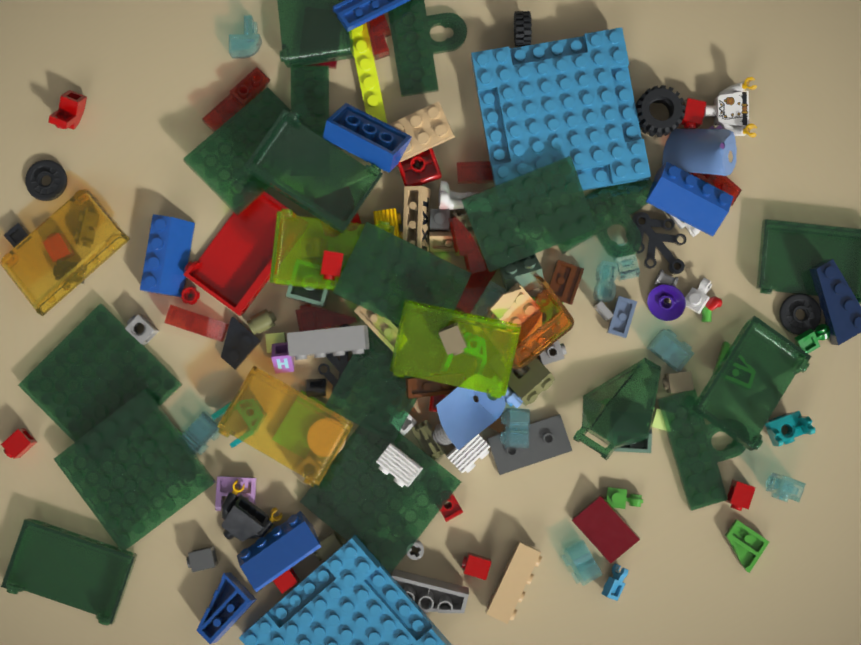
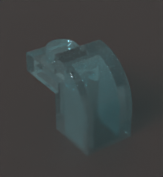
M252 15L244 16V34L229 35V54L232 59L249 58L255 55L261 47L262 38L260 34H255L258 33L257 22H254Z
M630 242L611 246L618 280L639 277L640 269L636 254L632 253Z

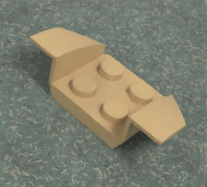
M516 283L507 293L502 294L489 310L530 351L542 337V312L523 287Z

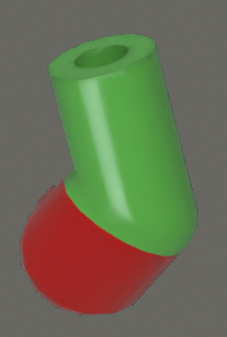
M716 296L710 297L702 309V322H712V311L722 306L720 298Z

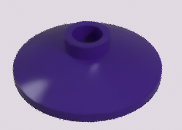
M661 284L651 290L648 295L647 304L650 312L656 318L672 321L683 314L686 300L683 293L677 287ZM665 298H669L671 302H666Z

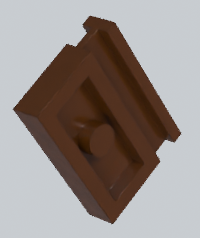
M557 260L545 296L572 305L584 268Z

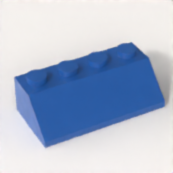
M345 103L326 120L323 139L388 173L399 163L412 136L348 103Z
M666 162L656 172L646 202L713 237L728 214L734 197Z
M153 214L140 286L141 291L182 297L181 292L185 287L186 276L183 274L185 273L184 268L189 263L195 228L194 222Z
M299 511L297 514L290 516L280 526H276L270 533L259 538L250 547L243 549L237 555L240 568L253 589L258 592L319 549L321 544L313 525Z

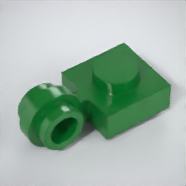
M821 324L815 328V332L809 329L795 337L794 340L800 354L805 356L819 348L818 340L828 339L831 331L828 326Z

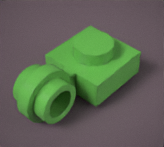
M607 487L606 501L613 508L625 509L626 501L629 502V506L641 507V503L644 500L642 495L630 494V497H627V489Z

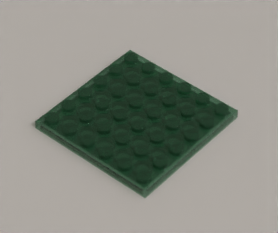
M101 303L18 385L98 467L102 466L145 423L152 413L158 410L183 385Z
M144 389L54 458L57 465L122 552L126 551L216 483L147 389Z
M371 410L347 440L343 449L336 454L301 499L300 503L345 540L348 541L356 535L391 575L462 481ZM390 443L394 444L423 467L409 487L405 485L403 487L399 486L393 481L395 477L392 474L386 475L378 469L380 465L376 461Z

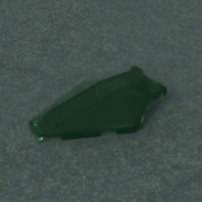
M644 358L584 395L582 427L575 433L573 439L595 450L605 460H608L614 450L619 447L649 439L662 368ZM589 432L608 444V447L604 448L585 436L586 433Z

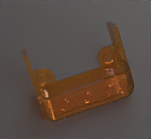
M537 273L533 274V276L543 288L535 298V304L540 311L514 332L509 334L502 327H497L489 332L478 319L475 321L490 342L514 369L525 367L569 332L574 325V319L546 280Z

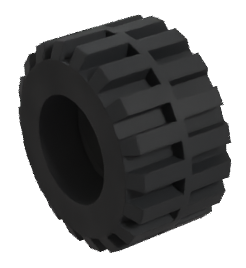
M658 85L653 86L652 89H647L637 101L636 110L639 126L644 129L642 131L644 134L649 132L651 137L657 135V137L666 136L673 132L682 122L681 120L685 116V113H683L685 105H682L684 100L683 98L679 99L680 93L678 91L676 93L672 92L674 88L669 87V89H666V85H661L660 88H658ZM655 102L664 104L669 111V118L664 121L655 119L650 113V104Z

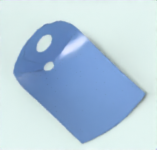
M676 128L670 133L666 141L662 166L669 162L689 173L730 175L737 162L734 132L727 129ZM722 142H724V149L720 147ZM730 150L733 154V160L731 163L729 162L728 158Z
M474 374L468 377L436 405L443 430L458 450L502 415L505 408V394L495 381L481 374ZM488 390H494L497 393L496 400L488 398ZM473 396H477L479 401L475 402Z

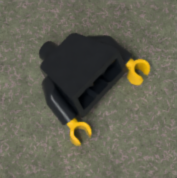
M237 479L233 483L232 493L229 492L222 504L221 517L224 519L222 527L225 529L223 534L227 539H232L235 536L240 541H245L248 538L263 537L273 526L274 521L277 522L282 519V512L276 517L273 516L278 510L275 507L270 511L271 517L269 518V515L241 494L237 496L238 492H242L245 487L244 483L242 488H236Z

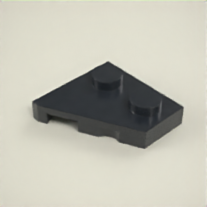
M232 317L221 358L237 370L261 340L236 318Z

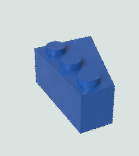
M231 572L223 573L222 580L213 594L214 597L197 628L198 633L209 644L218 642L257 600Z

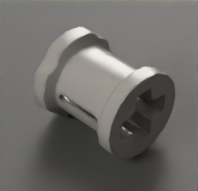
M660 270L653 285L669 284L676 286L679 278L664 273V270Z
M416 540L408 543L406 549L407 556L412 560L420 559L424 554L423 544ZM412 546L419 547L418 554H415V552L411 553Z

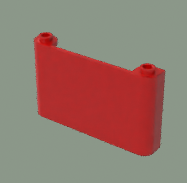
M253 182L244 187L241 192L243 194V201L199 260L190 261L184 268L185 273L183 274L239 316L246 312L309 225L308 222Z

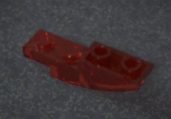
M256 67L230 90V94L202 118V122L217 134L227 124H232L253 103L269 84L270 79Z

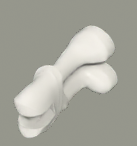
M447 181L440 182L438 209H467L468 213L473 211L490 212L492 210V194L486 192H454L450 190Z

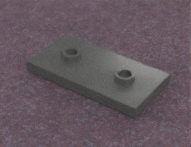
M560 414L487 438L499 475L573 451Z

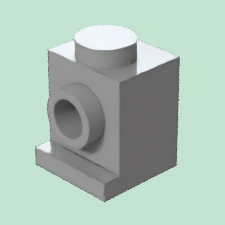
M559 340L536 347L539 360L543 365L565 359L564 355L567 354L564 343L560 344ZM550 349L556 350L555 356L549 354Z

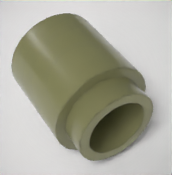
M265 309L250 317L251 320L247 321V324L255 335L257 333L261 334L275 326L277 319L272 310L268 312Z

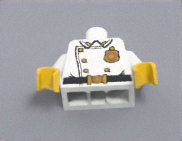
M748 77L745 82L731 85L721 91L714 99V105H706L704 117H714V126L721 125L723 129L734 132L735 136H745L748 134L752 138L755 137L757 134L750 133V130L753 128L757 129L758 127L752 123L749 124V91H745L746 88L750 90L757 88L756 85L749 86L750 81L755 80V78Z

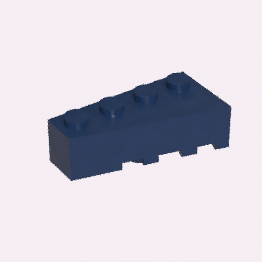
M826 259L809 270L816 293H818L820 308L823 310L825 325L831 331L830 342L832 345L839 346L861 333V306L834 259Z

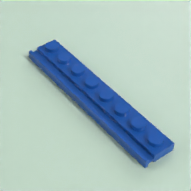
M345 0L333 6V12L336 13L341 24L349 32L410 0Z

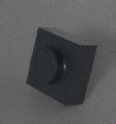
M17 223L4 234L5 238L16 250L22 248L32 239V236L20 223Z
M307 379L306 396H326V379Z

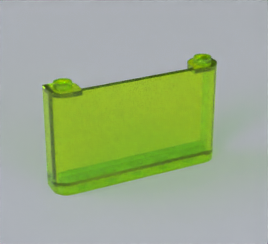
M281 209V212L277 211L269 283L373 296H387L395 226H390V222L378 221V224L373 226L302 217L293 214V210ZM324 250L344 253L341 274L339 278H335V281L325 280L323 276L319 275Z
M405 299L390 371L397 377L407 375L489 393V396L493 398H501L507 392L522 326L516 323ZM458 322L467 347L464 348V352L453 356L452 353L447 355L438 332L439 329Z

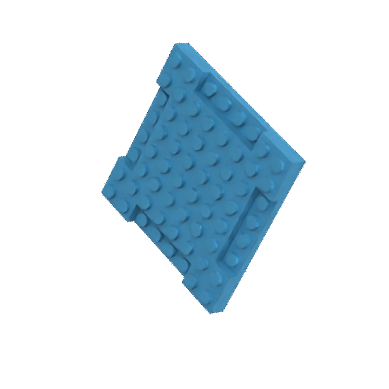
M622 27L585 33L581 37L509 48L508 46L471 53L472 68L498 205L648 180L651 177L645 142L641 136L630 80L629 60Z
M356 535L351 537L239 637L244 645H452Z

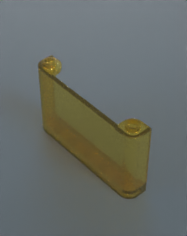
M83 189L77 191L72 198L8 254H5L0 264L35 311L44 316L127 243L130 238L89 190Z
M253 366L216 427L219 428L218 433L227 438L229 435L238 438L305 478L304 483L314 487V485L319 486L354 424L262 369Z

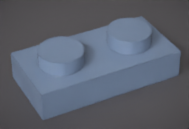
M621 296L617 297L613 311L614 316L611 317L607 333L622 338L627 337L637 301Z

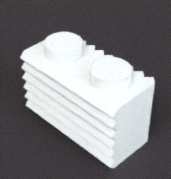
M478 434L460 450L455 447L446 457L461 473L464 471L469 473L476 466L474 462L478 458L482 460L489 454L490 451L488 449L490 446Z
M391 443L376 461L380 465L378 469L386 475L392 474L395 477L393 481L401 487L404 485L409 487L423 469V467Z

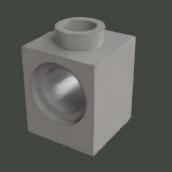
M142 315L132 316L127 321L128 325L125 328L143 345H146L159 332ZM142 323L145 329L139 334L137 326Z

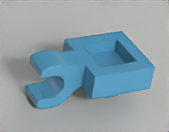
M615 563L612 567L613 577L609 576L601 594L618 601L626 584L623 580L628 575L629 570L622 568L619 573L621 566Z

